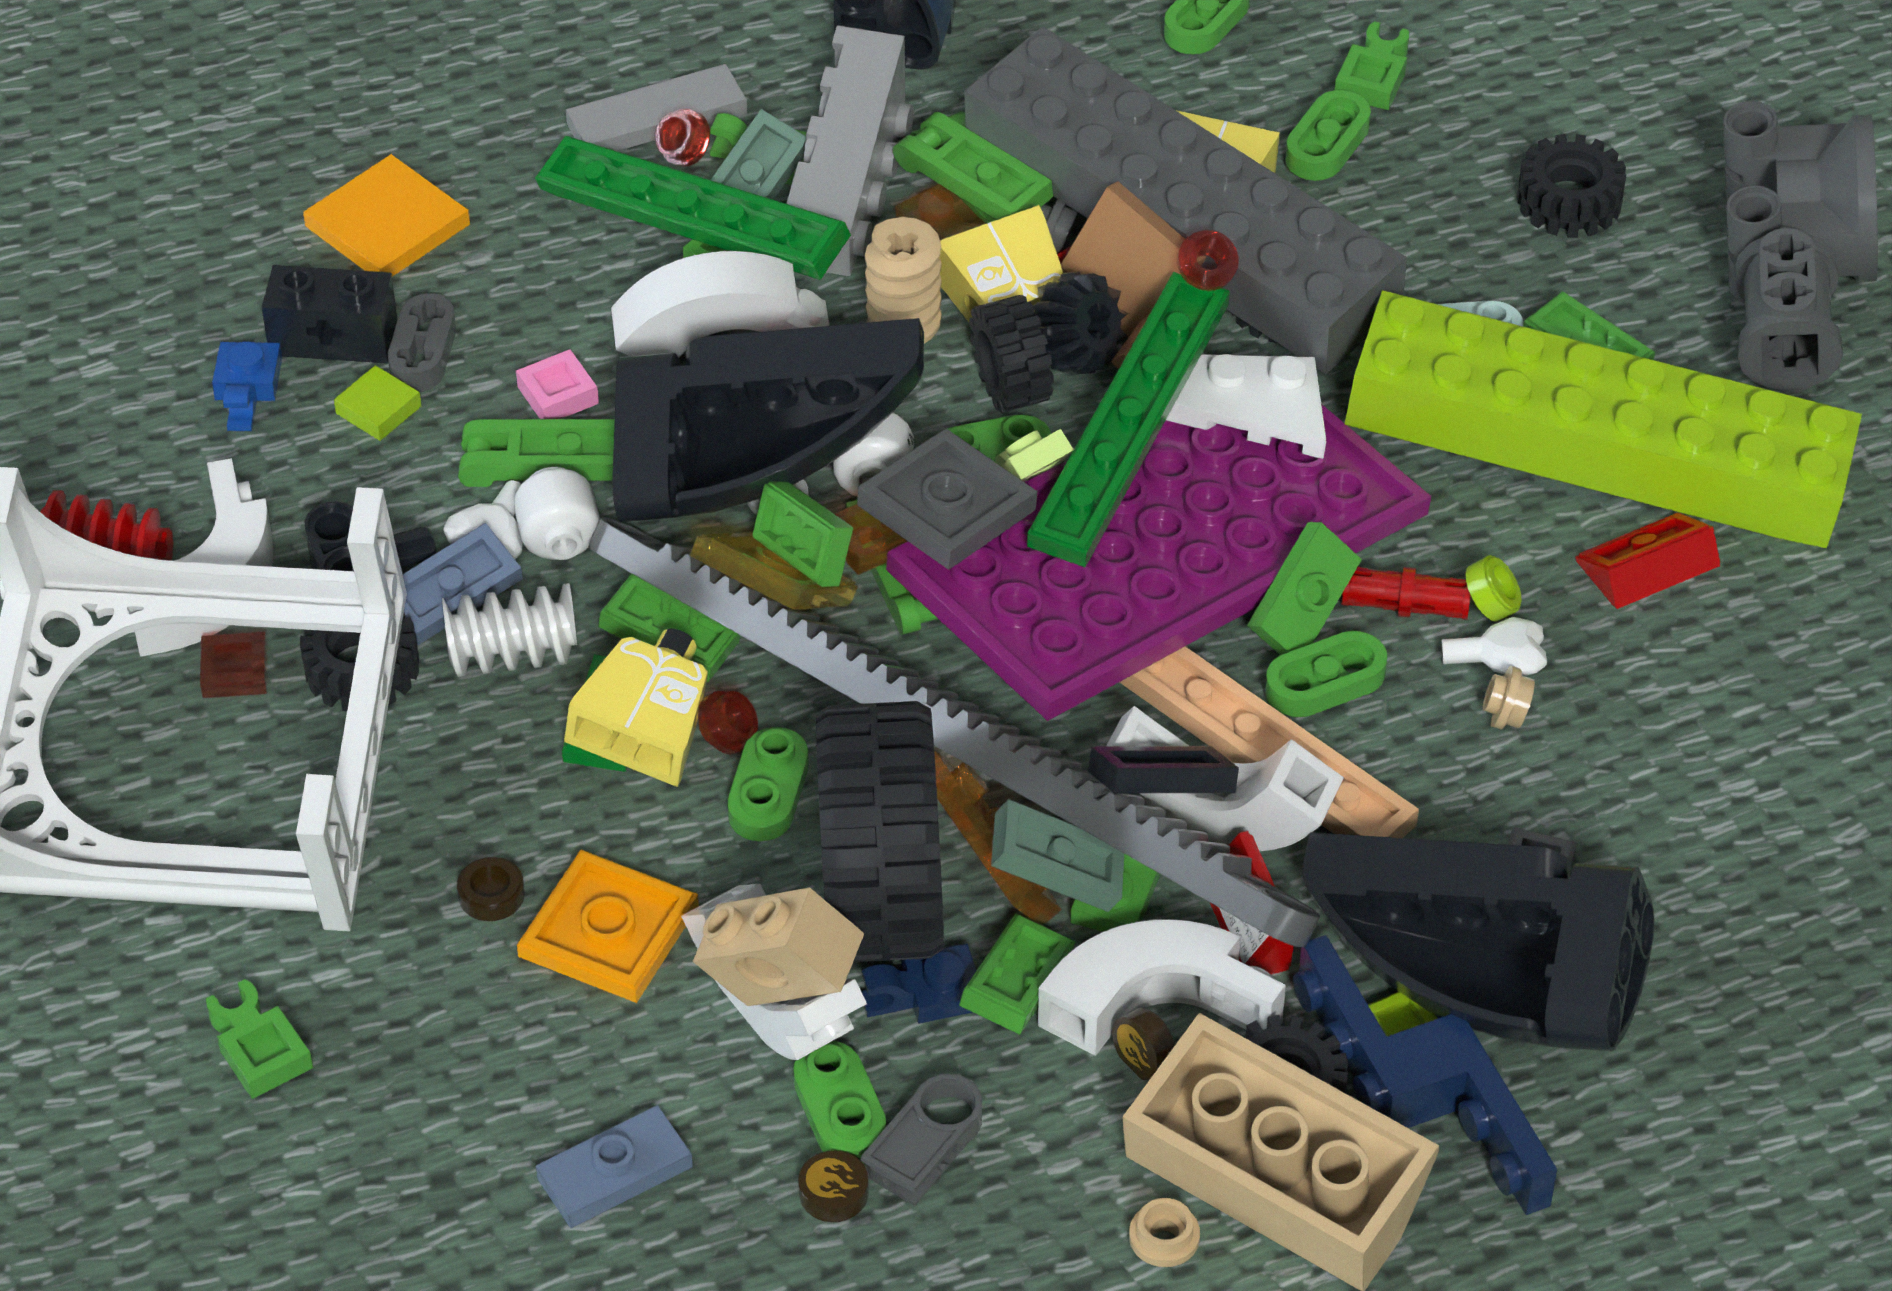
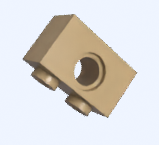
M804 888L717 904L715 910L704 924V936L693 962L746 1006L837 993L843 989L864 933L811 888Z

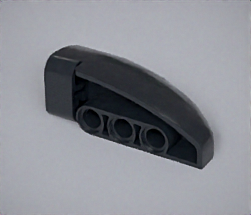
M920 319L707 336L697 338L686 347V365L683 366L675 352L618 358L616 368L612 479L613 500L618 520L620 522L653 520L717 512L760 499L764 485L769 482H789L794 485L829 465L861 443L885 421L921 380L924 372V330Z

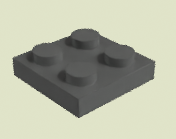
M945 428L858 486L857 505L949 570L1035 511L1037 491Z

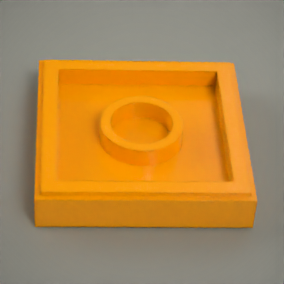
M392 154L303 212L305 227L364 271L390 272L392 277L470 225L468 209Z
M580 850L518 942V957L637 1003L685 929L686 925L681 916L699 907L698 894L587 851Z

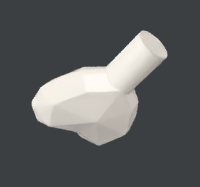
M514 480L508 481L492 504H476L448 517L443 529L448 542L452 544L486 523L513 558L516 559L522 553L523 545L518 523L513 517L515 514L514 497L521 483Z
M1511 617L1490 626L1481 637L1442 639L1443 664L1483 662L1494 672L1505 674L1509 666L1521 668L1522 676L1537 673L1547 665L1546 652L1539 646L1544 639L1543 627L1532 620Z

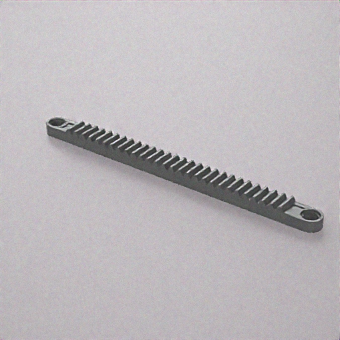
M601 517L588 546L595 553L860 704L918 701L931 708L934 746L1259 931L1296 947L1304 948L1307 946L1319 921V913L1251 874L1252 859L1248 856L1230 854V846L1224 843L1208 842L1207 833L1187 830V822L1182 819L1165 818L1166 810L1160 807L1144 806V798L1141 796L1114 794L1088 771L1081 770L1080 762L1061 758V752L1057 749L1040 747L1039 739L1019 735V728L1013 725L1000 724L998 716L979 712V706L975 703L958 701L957 693L938 689V683L934 680L918 678V671L914 669L898 667V660L879 656V650L875 647L860 645L859 638L840 634L839 627L821 623L818 615L801 612L800 605L796 603L781 601V595L777 592L762 590V584L743 579V573L739 571L725 569L724 563L719 560L705 558V552L702 550L669 543L664 544L628 524L608 517Z

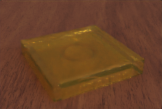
M753 532L697 535L690 553L691 557L793 610L848 606L852 602L858 588L855 585V581L843 575L840 586H819L754 539L752 536Z

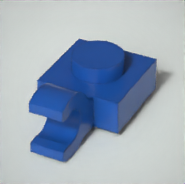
M220 342L212 385L215 400H223L224 408H229L227 431H252L257 401H275L282 363L280 343Z

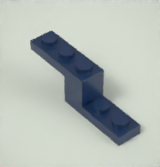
M1327 935L1309 940L1307 946L1301 948L1299 972L1295 973L1293 977L1295 992L1303 1009L1306 1012L1315 1010L1322 1021L1323 1027H1325L1324 1041L1334 1035L1341 1043L1339 1054L1346 1053L1348 1068L1354 1076L1353 1088L1356 1099L1407 1128L1458 1110L1462 1127L1468 1138L1473 1142L1481 1140L1491 1156V1171L1499 1190L1505 1196L1513 1194L1525 1215L1550 1207L1557 1168L1468 1021L1450 1014L1386 1036Z

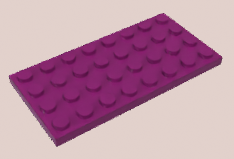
M1322 404L1326 435L1323 459L1302 454V444L1272 437L1268 446L1248 441V431L1221 424H1216L1210 429L1203 430L1166 420L1086 567L1027 547L1028 531L1067 463L1065 461L1024 482L1037 491L1035 511L948 570L908 541L888 551L886 570L1043 718L1049 721L1257 608L1308 522H1322L1353 552L1358 553L1428 515L1432 496L1350 427L1344 425V422Z

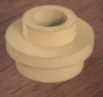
M1509 666L1504 676L1497 674L1492 676L1483 701V711L1492 713L1491 727L1502 730L1505 725L1520 728L1523 724L1532 701L1535 680L1522 676L1521 668Z
M1158 1198L1145 1204L1135 1214L1130 1224L1129 1241L1135 1254L1146 1263L1158 1267H1173L1188 1261L1195 1254L1200 1241V1227L1197 1219L1186 1205L1175 1199ZM1159 1231H1168L1173 1233L1176 1238L1164 1240L1153 1235Z

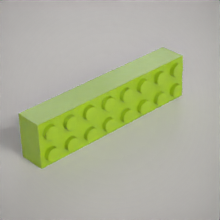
M1382 290L1355 371L1344 425L1771 537L1827 548L1843 502L1862 414Z

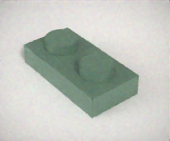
M760 109L713 175L711 181L774 200L797 168L798 161L801 162L804 158L806 136L763 109Z
M1009 799L995 813L992 867L1107 912L1122 899L1124 853L1075 825Z

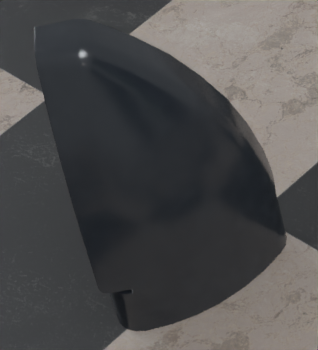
M1310 832L1302 874L1313 901L1335 933L1365 966L1396 991L1425 1010L1440 1017L1452 1014L1468 1021L1472 1030L1504 1040L1549 1047L1599 1051L1615 1050L1631 1024L1648 970L1655 922L1653 903L1639 867L1576 863L1572 868L1569 879L1571 862L1567 857L1557 851L1543 847Z

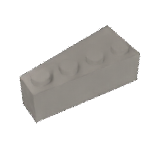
M837 26L832 41L833 49H835V68L825 66L820 83V91L823 93L819 106V115H811L806 132L804 162L798 161L786 204L846 223L851 236L826 272L851 276L857 256L865 257L867 246L872 241L873 225L870 222L871 216L881 217L887 192L884 179L886 176L894 178L899 165L893 155V147L898 143L899 138L910 135L914 117L913 104L905 103V36Z

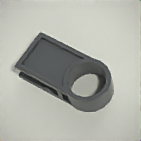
M940 1074L922 1083L912 1098L861 1156V1161L867 1164L865 1168L868 1172V1179L916 1206L969 1141L977 1136L982 1126V1095L978 1087L968 1078L957 1074ZM955 1097L970 1105L973 1112L962 1122L940 1124L927 1117L923 1110L935 1099Z

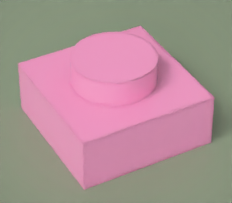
M571 349L516 370L518 389L539 419H562L599 404L596 384Z

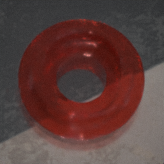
M684 108L670 112L660 120L656 128V146L664 158L671 164L682 167L692 166L707 151L710 142L709 124L700 112Z
M1214 230L1199 231L1187 237L1182 243L1177 256V266L1184 280L1195 288L1207 291L1220 289L1230 283L1236 274L1239 264V256L1234 244L1227 236ZM1209 256L1215 260L1217 268L1213 270L1205 269L1198 264L1197 258Z
M715 691L705 696L700 702L698 709L699 728L704 739L724 754L731 755L743 750L747 740L758 730V717L751 702L737 691Z

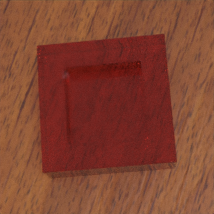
M265 632L201 636L200 687L203 698L267 694V641Z

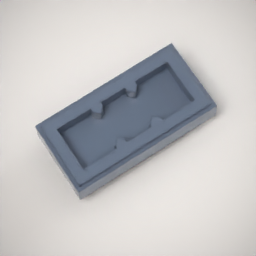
M657 1105L536 1165L538 1181L571 1229L692 1168L693 1163L692 1153Z

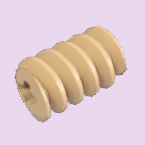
M898 217L887 219L875 225L871 234L872 242L867 246L865 252V262L867 265L865 271L867 281L865 289L867 297V322L919 318L924 330V343H926L938 332L942 319L940 310L942 302L940 293L942 284L940 276L941 242L939 235L930 224L916 218Z

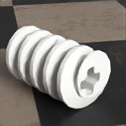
M570 583L563 584L558 603L553 602L545 586L537 587L532 606H528L520 589H514L511 592L508 608L506 609L502 608L495 592H488L482 611L477 612L469 595H461L457 614L452 615L444 598H442L449 661L458 677L466 675L470 657H475L483 674H487L492 671L495 654H500L508 670L513 671L517 669L521 651H526L534 668H539L543 664L546 648H551L559 665H564L568 662L571 646L577 645Z

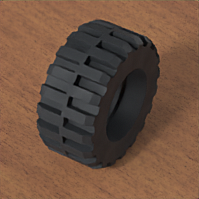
M918 701L830 705L816 714L824 900L864 933L853 962L932 958L944 949V924L931 708Z

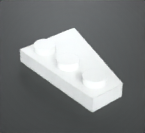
M1201 355L1166 419L1167 421L1203 430L1210 429L1216 424L1248 431V441L1268 446L1272 437L1302 444V454L1324 458L1326 435L1315 357Z

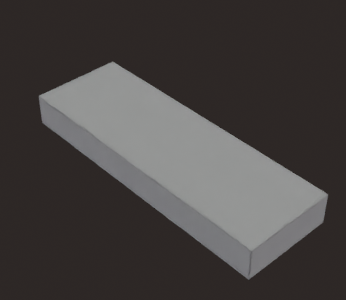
M723 64L566 109V121L574 138L619 151L713 124L717 114L720 113L731 114L736 117L747 114V99L727 65Z

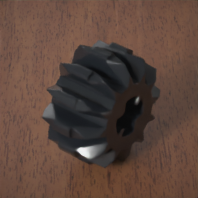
M1066 272L1062 273L1061 276L1054 277L1053 282H1048L1046 285L1038 287L1040 302L1033 305L1034 316L1038 315L1041 322V334H1045L1048 344L1045 345L1046 352L1051 355V370H1059L1062 373L1076 372L1077 374H1092L1096 370H1103L1104 364L1112 361L1118 353L1117 344L1128 339L1121 329V320L1129 313L1118 309L1117 304L1121 291L1108 287L1106 276H1098L1094 273Z

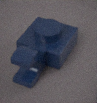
M968 944L946 947L932 958L902 960L901 971L885 964L863 969L862 978L866 990L861 992L867 1003L864 1005L866 1016L873 1017L913 1008L917 1022L920 1024L972 1013L959 1006L964 988L977 971Z

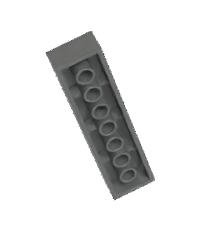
M1044 26L964 90L965 125L967 129L1051 179L1053 196L1066 202V205L1086 218H1089L1107 186L1119 181L1207 257L1194 279L1229 290L1228 311L1298 357H1315L1316 368L1324 374L1329 373L1367 338L1382 290L1404 296L1406 256Z

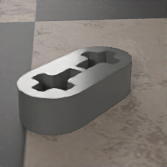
M434 293L420 294L406 301L400 310L388 351L389 371L392 376L419 392L434 388L444 376L456 334L454 307L450 300ZM427 318H433L430 321L428 332L420 331V325H424ZM417 353L424 354L425 360L420 361L417 367H412Z

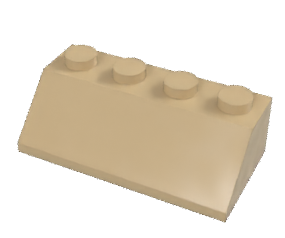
M1201 1013L1196 1016L1122 1117L1127 1158L1360 1291L1367 1289L1402 1238L1439 1153V1145Z

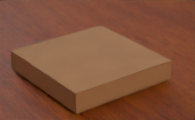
M1117 181L1105 189L1061 263L1063 273L1080 272V274L1094 273L1098 276H1106L1108 287L1121 291L1117 306L1118 309L1129 313L1121 320V329L1129 337L1139 322L1150 315L1172 273L1176 272L1194 279L1207 257Z

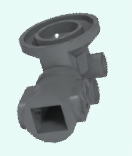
M1746 101L1732 106L1725 113L1723 120L1724 159L1726 162L1725 195L1727 244L1729 247V289L1738 301L1745 304L1746 326L1741 330L1737 344L1738 361L1742 372L1753 382L1784 393H1801L1827 380L1839 368L1841 363L1843 342L1839 327L1832 321L1831 295L1836 290L1839 277L1853 276L1857 282L1877 281L1878 228L1872 114L1853 115L1847 123L1778 126L1776 112L1769 105L1758 101ZM1795 361L1796 366L1784 367V362Z

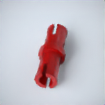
M1357 567L1343 591L1342 605L1398 611V617L1410 618L1411 613L1468 620L1471 595L1466 579L1416 574V568L1403 567V572Z

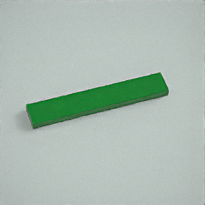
M569 136L563 138L535 177L540 189L555 196L727 251L753 252L780 258L792 263L794 272L818 280L822 279L851 236L846 223Z
M1176 272L1172 273L1028 531L1027 547L1082 567L1087 566L1229 305V290Z

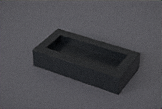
M1091 746L1088 772L1114 794L1235 793L1239 767L1212 746Z

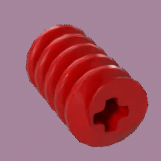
M57 489L52 491L46 505L40 511L45 517L61 528L102 547L139 557L172 560L173 533L170 527H161L158 508H148L142 517L141 523H137V509L133 503H124L116 519L114 518L111 499H100L94 513L90 514V500L88 496L77 494L68 510L66 494L63 490Z

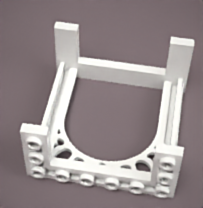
M0 467V593L4 600L0 615V892L319 912L324 930H351L407 596L383 489L357 487L347 540L354 571L157 560L108 549L68 532L45 517L30 503L18 468ZM88 612H96L98 619L108 615L113 616L107 624L94 626ZM54 618H65L72 621L80 630L79 640L70 647L52 645L43 636V627L46 622ZM201 623L361 633L336 780L333 775L306 774L296 830L301 852L134 841L110 835L85 823L74 815L55 794L47 780L43 766V726L51 703L61 685L86 658L101 647L126 634L157 625ZM37 654L43 659L52 662L49 672L38 677L33 676V673H39V666L36 661ZM25 717L35 719L30 726L22 727ZM17 769L27 770L29 772L27 781L23 785L12 787L16 780L13 771ZM27 801H39L44 804V809L39 819L27 828L18 831H6L1 827L4 816L13 807ZM55 827H63L68 830V839L65 841L58 840L50 834ZM48 837V843H41Z

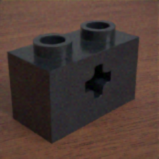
M281 265L272 266L261 308L267 343H280L282 357L388 364V351L398 321L392 273Z

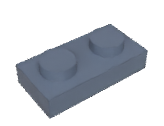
M486 523L403 574L407 592L404 613L405 618L410 617L414 624L417 645L445 629L442 598H444L451 614L454 615L457 614L461 595H469L475 608H478L484 604L488 592H495L497 596L523 579L520 565Z

